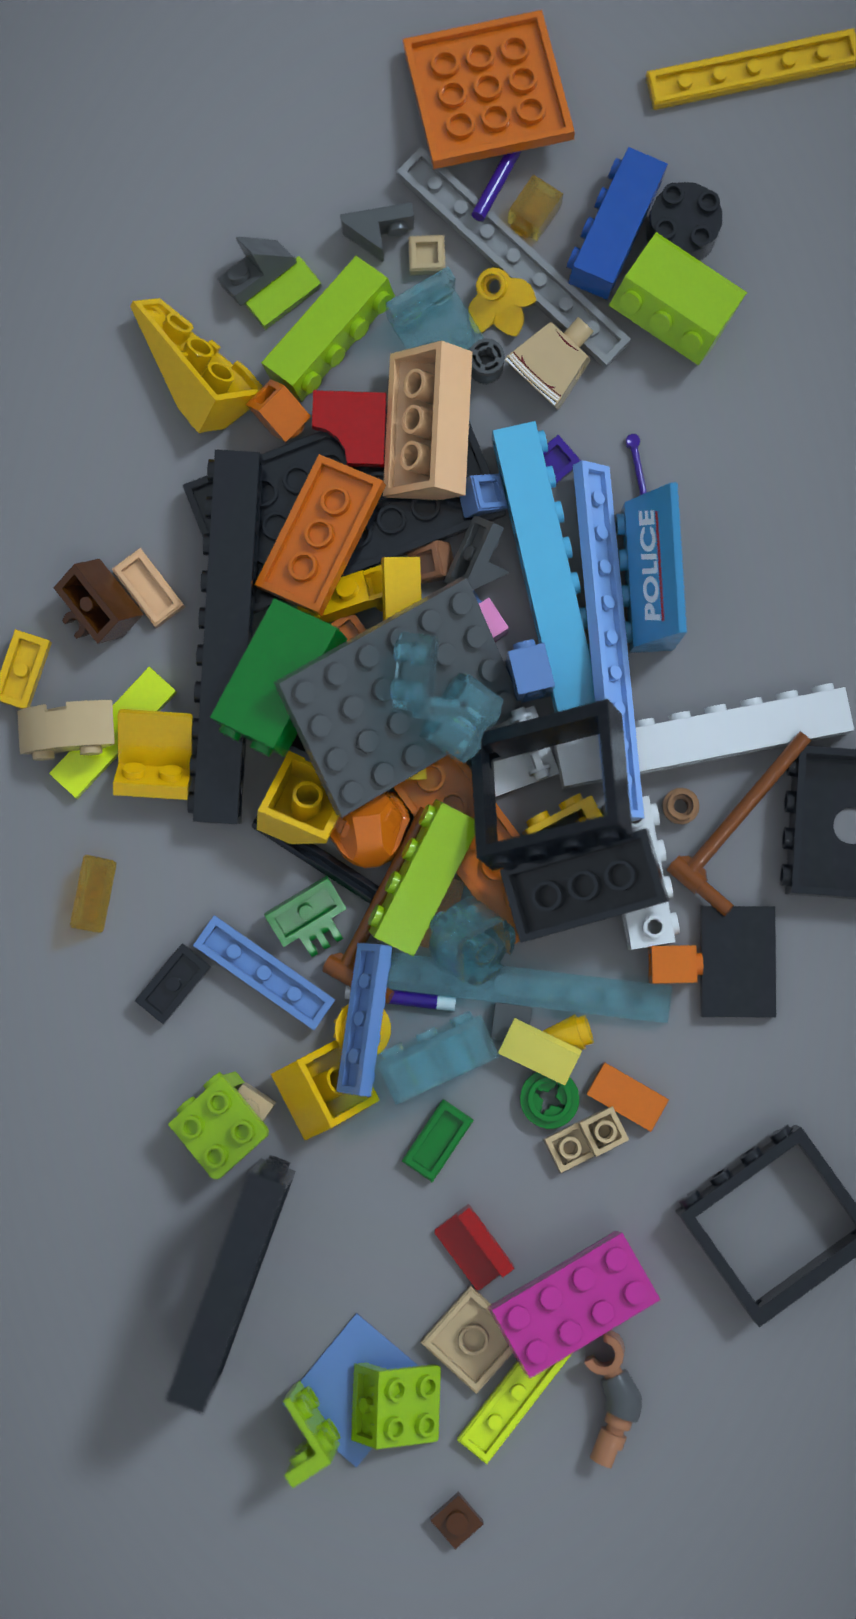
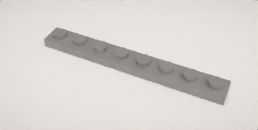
M422 146L397 170V177L495 268L504 270L510 278H521L527 281L532 286L537 301L534 304L563 331H566L577 317L583 320L594 332L581 347L605 369L630 344L631 338L573 285L569 284L556 269L493 211L489 210L484 221L475 220L471 213L479 199L445 167L433 169L430 154Z

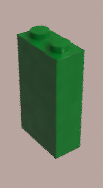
M274 598L210 716L211 719L221 726L218 732L237 742L241 736L252 741L250 748L267 757H270L272 752L285 758L297 735V731L273 682L345 643L348 638L337 627Z

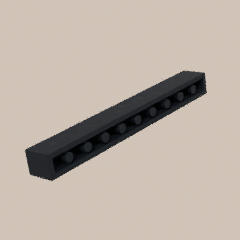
M215 450L214 459L208 460L207 479L208 482H213L212 496L206 497L205 517L206 519H211L210 533H205L203 537V555L208 556V570H202L201 592L206 593V607H200L198 617L199 629H204L203 644H198L196 652L197 666H202L201 681H196L194 687V702L200 703L199 718H193L192 739L198 740L197 755L192 754L190 758V776L195 777V792L189 791L187 803L188 813L193 814V822L242 823L247 739L241 736L237 742L218 732L221 726L211 719L210 716L253 638L256 589L254 584L257 572L263 456L260 452Z

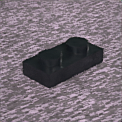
M182 943L137 997L135 1002L164 1025L212 966Z

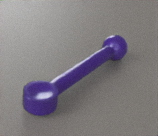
M630 434L627 436L625 444L628 449H631L639 492L642 495L647 493L638 451L640 437L636 434Z

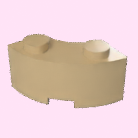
M112 700L66 702V706L48 710L47 705L44 704L17 711L20 754H32V760L55 759V754L80 750V755H100L103 748L115 744Z

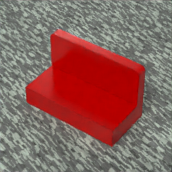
M469 1204L435 1229V1235L476 1290H481L499 1275L503 1278L515 1269L509 1257Z

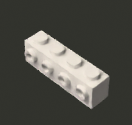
M649 796L642 797L644 819L632 821V832L644 828L649 829L668 897L672 898L670 876L663 875L661 862L666 861L665 845L663 839L657 840L655 826L660 825L658 807L656 803L650 804ZM604 804V805L602 806L603 815H606L605 804ZM668 902L622 915L628 950L676 942L674 935L680 934L676 912L670 913Z

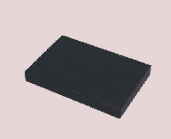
M700 906V953L703 955V975H700L701 1017L776 1018L775 906H734L726 916H723L713 906Z

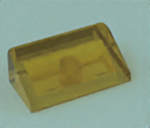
M86 854L83 856L70 921L71 928L98 933L103 932L117 866L115 861Z

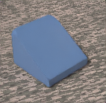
M500 473L471 475L466 478V496H460L465 518L508 509Z

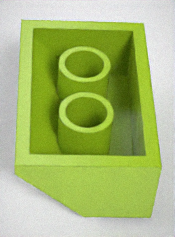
M656 232L624 277L608 306L699 366L715 346L747 292Z

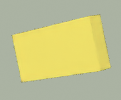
M514 1018L498 1054L565 1086L582 1050Z

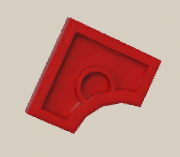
M313 390L312 429L326 432L338 440L345 451L347 466L384 467L386 393Z

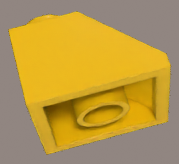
M288 751L258 809L257 830L289 844L327 843L339 816L336 815L312 763L306 761L304 757Z
M337 1040L271 1073L304 1141L335 1127L380 1101L373 1086L371 1097L336 1092L342 1054Z

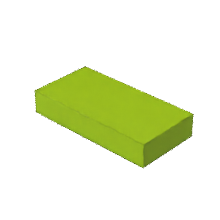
M300 256L295 258L296 264L244 303L265 330L322 287L319 279Z

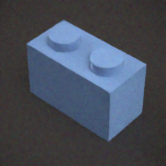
M526 640L514 644V650L507 653L505 665L513 683L516 701L525 703L550 697L555 688V683L545 643L535 645L534 640Z

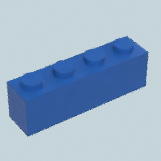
M630 147L627 148L622 160L616 157L608 175V179L613 181L609 189L602 187L594 205V208L599 211L595 219L588 217L580 236L585 241L581 249L574 247L566 267L572 269L568 281L569 284L603 299H609L662 183L668 163Z

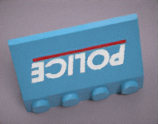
M678 482L668 483L626 501L621 513L616 514V534L623 535V549H618L620 571H625L626 585H621L623 607H627L628 621H625L630 653L673 651L687 633Z

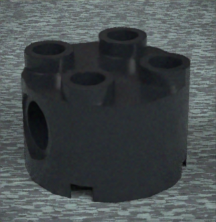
M694 182L667 184L656 197L646 225L647 241L649 242L657 232L696 259H703L711 253L722 226V208L718 194Z

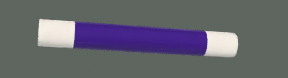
M347 985L345 999H350L351 987ZM393 990V998L388 1003L455 1012L456 997Z

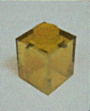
M533 174L509 209L508 223L511 224L512 230L523 238L531 237L538 241L561 208L563 193Z

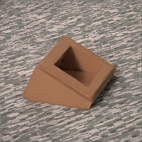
M438 540L407 554L408 557H420L421 584L445 580L454 560L450 543Z

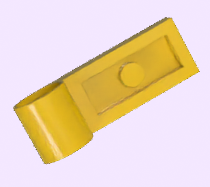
M381 565L341 577L322 616L299 606L298 609L327 623L375 606L379 611L383 612Z

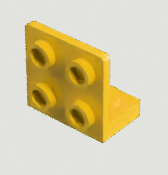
M120 709L117 715L118 766L113 780V795L187 800L192 781L190 776V758L193 754L192 714Z
M578 793L558 805L561 811L550 816L546 810L526 821L528 828L522 834L527 835L542 831L576 812L580 818L575 823L600 817L602 814L592 795L583 799L581 793Z

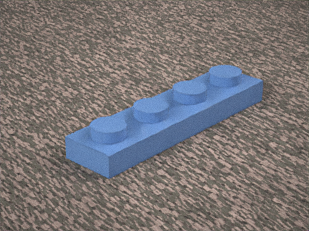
M215 915L193 944L195 948L313 1030L317 1028L336 1001V999Z
M369 943L357 944L336 1092L371 1097L372 1086L375 1080L377 1051L380 1044L383 1009L386 1003L385 995L388 974L391 968L392 946Z

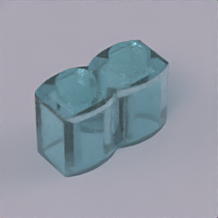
M458 673L445 690L440 704L425 722L420 737L453 760L465 763L480 750L484 731L488 727L493 726L500 718V708L504 699L471 675Z

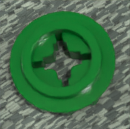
M535 1072L523 1084L520 1094L522 1111L528 1120L538 1127L545 1129L562 1127L571 1121L579 1107V1091L575 1082L570 1077L564 1086ZM558 1084L555 1097L560 1100L559 1102L564 1107L550 1105L541 1113L543 1099L535 1092L536 1089L541 1092H549Z

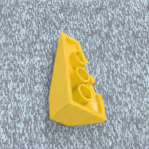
M160 298L132 301L130 305L131 310L177 408L198 433L225 429L250 410L246 403L263 386L247 367L238 360L234 364L218 353L221 347L213 340L207 342L199 338L192 332L193 324Z

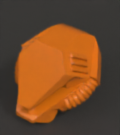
M386 791L344 817L339 816L330 839L341 855L350 863L363 868L380 867L395 857L410 825L408 809H406V805H404L402 799L395 792Z

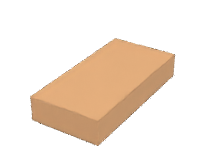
M141 548L111 569L156 629L185 608L184 604Z

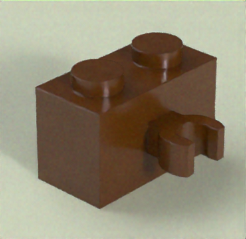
M100 559L74 564L53 587L71 610L64 615L63 623L68 624L75 620L79 622V630L74 634L76 639L90 634L96 643L100 644L122 638L144 615Z

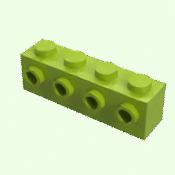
M355 256L261 362L269 378L285 385L300 402L308 394H312L313 390H317L323 377L330 369L341 363L345 352L356 340H360L366 334L369 325L375 318L390 307L395 294L388 277L358 256Z
M435 799L433 805L428 804L424 808L418 822L422 827L416 839L411 837L402 852V858L405 860L399 872L394 871L389 877L385 886V891L388 894L382 906L378 904L375 906L368 920V925L371 926L369 932L374 938L413 957L475 837L474 818Z

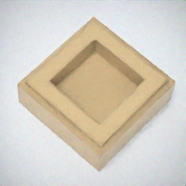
M444 235L408 236L410 275L445 274Z

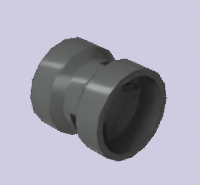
M485 338L478 340L470 349V351H473L471 377L480 384L494 383L503 373L504 350L493 339Z

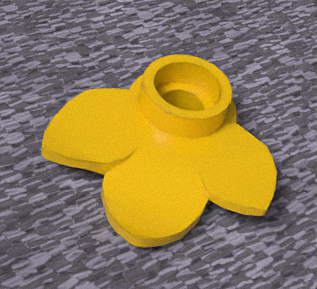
M488 268L484 270L476 282L477 295L469 304L468 315L471 327L479 335L495 324L505 334L517 337L524 324L522 307L530 306L537 301L532 286L524 279L510 278L502 269ZM498 280L500 282L499 291L491 293L489 288L491 282Z

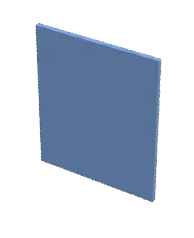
M357 1313L301 1380L304 1387L309 1386L315 1392L320 1402V1406L317 1408L324 1419H331L340 1434V1439H338L340 1445L337 1451L356 1468L372 1448L351 1440L354 1364L367 1362L386 1369L419 1366Z

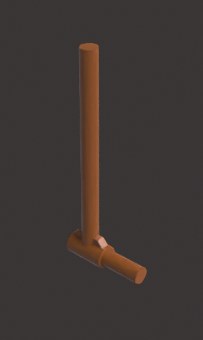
M801 731L692 858L679 855L667 868V871L693 894L698 893L723 916H726L734 905L707 882V873L703 867L812 741Z
M422 807L419 808L345 953L331 954L324 963L322 969L324 973L349 987L352 985L357 944L367 943L371 935L369 932L371 926L368 925L369 917L377 904L382 906L388 894L385 891L386 883L394 871L399 872L405 860L402 858L405 845L411 837L416 839L422 827L418 824L424 810ZM386 988V1004L391 1001L394 995V991Z

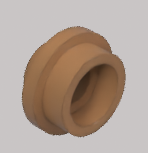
M687 788L671 790L667 793L662 803L665 817L672 823L679 825L687 824L694 820L700 807L695 793ZM676 800H683L686 803L687 809L684 813H678L674 809Z

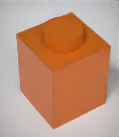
M272 379L246 403L247 407L268 431L284 442L298 436L305 427L304 423L311 417L285 385Z
M696 945L648 947L649 983H697V975H703L702 953H697Z

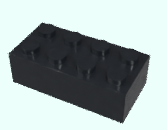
M644 828L633 831L632 838L612 842L613 846L598 845L586 848L582 853L576 855L561 854L548 857V860L542 863L527 862L515 865L508 871L501 869L500 873L520 943L669 902L649 829Z

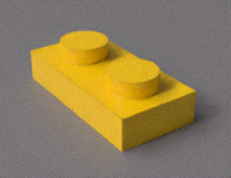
M14 630L0 671L1 703L20 709L31 706L52 645L50 640Z

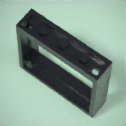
M608 699L470 735L476 858L492 871L502 868L508 871L515 865L527 862L542 863L547 861L548 857L561 854L576 855L582 853L586 848L598 845L613 846L612 842L633 837L622 714ZM600 734L606 815L498 841L493 762Z
M787 1124L780 1130H775L770 1135L772 1140L761 1149L758 1146H754L746 1151L739 1158L742 1162L731 1171L726 1167L717 1172L709 1179L711 1182L709 1187L702 1192L695 1189L688 1193L687 1197L679 1202L681 1207L675 1210L759 1328L856 1258V1229L757 1301H754L696 1217L798 1144L856 1225V1202L803 1128L798 1125L790 1127Z

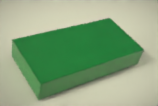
M442 1099L402 1159V1162L433 1182L474 1119Z

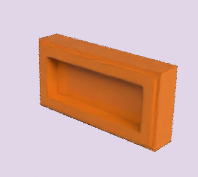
M603 1062L586 1092V1095L607 1107L613 1106L617 1113L650 1132L653 1130L669 1101L666 1097Z

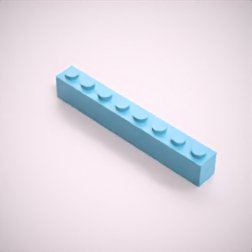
M536 421L493 430L491 436L498 471L503 482L508 504V514L538 643H545L555 683V688L551 694L554 713L595 702L590 643L587 644L584 631L588 629L587 612L585 607L579 608L576 594L581 593V586L577 572L571 573L568 559L573 558V552L569 537H562L559 523L565 522L561 502H554L551 488L556 487V478L552 465L546 467L543 453L548 452L544 430L538 431Z

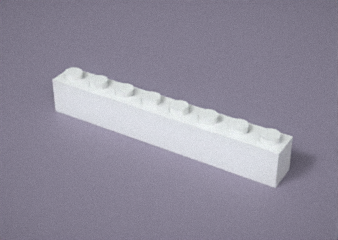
M833 683L812 687L811 694L798 696L797 690L776 694V700L763 703L762 697H756L740 701L741 707L727 710L726 704H720L704 708L705 714L691 717L690 711H683L668 715L669 721L655 724L654 718L635 721L640 774L785 747L789 745L800 731L812 741L847 735L854 731V725L846 688L834 689ZM598 734L554 746L562 790L603 782Z

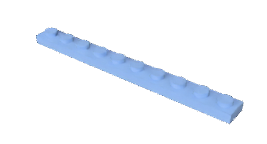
M581 460L573 465L595 702L608 699L622 714L631 821L635 822L644 819L610 466ZM598 734V737H599V748H600V758H601V769H602V779H603V768H602V756H601L600 734Z

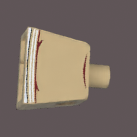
M579 317L576 318L564 333L550 322L511 352L505 360L559 410L590 362L589 356L580 347L594 331Z

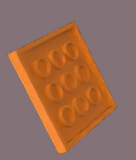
M542 10L403 39V49L433 169L574 140L575 131Z

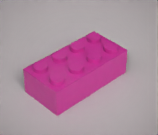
M614 1231L487 1308L524 1374L532 1378L661 1299L624 1234Z

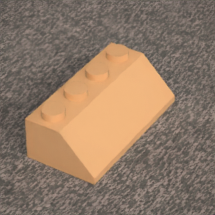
M441 340L390 354L384 483L386 487L383 491V497L444 500L466 496L473 351Z

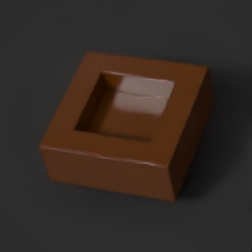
M460 1492L456 1493L430 1517V1521L455 1550L484 1525L483 1519Z

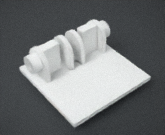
M535 706L521 707L511 711V718L490 730L537 718L538 714ZM550 747L494 761L495 797L560 774Z

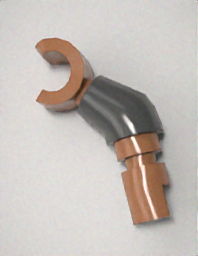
M610 1330L603 1334V1342L612 1346L615 1351L614 1358L610 1361L602 1362L596 1359L594 1355L586 1357L584 1362L589 1370L604 1376L601 1383L606 1397L604 1408L607 1413L604 1421L607 1425L601 1427L590 1459L607 1468H612L617 1452L623 1450L627 1439L624 1432L630 1431L633 1422H638L642 1409V1395L627 1369L622 1370L620 1367L625 1353L624 1341L619 1334Z

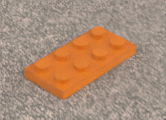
M319 454L254 585L260 590L322 616L386 487L384 481Z

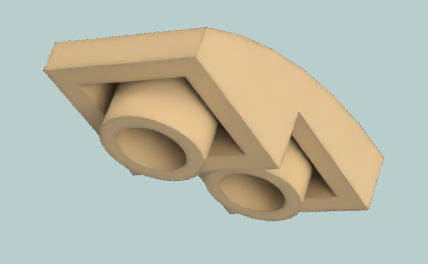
M613 1106L553 1133L544 1138L543 1141L559 1173H563L594 1156L597 1157L629 1141V1138Z

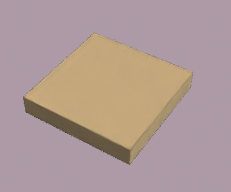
M470 1285L423 1337L421 1344L477 1394L513 1352L487 1308L491 1303Z

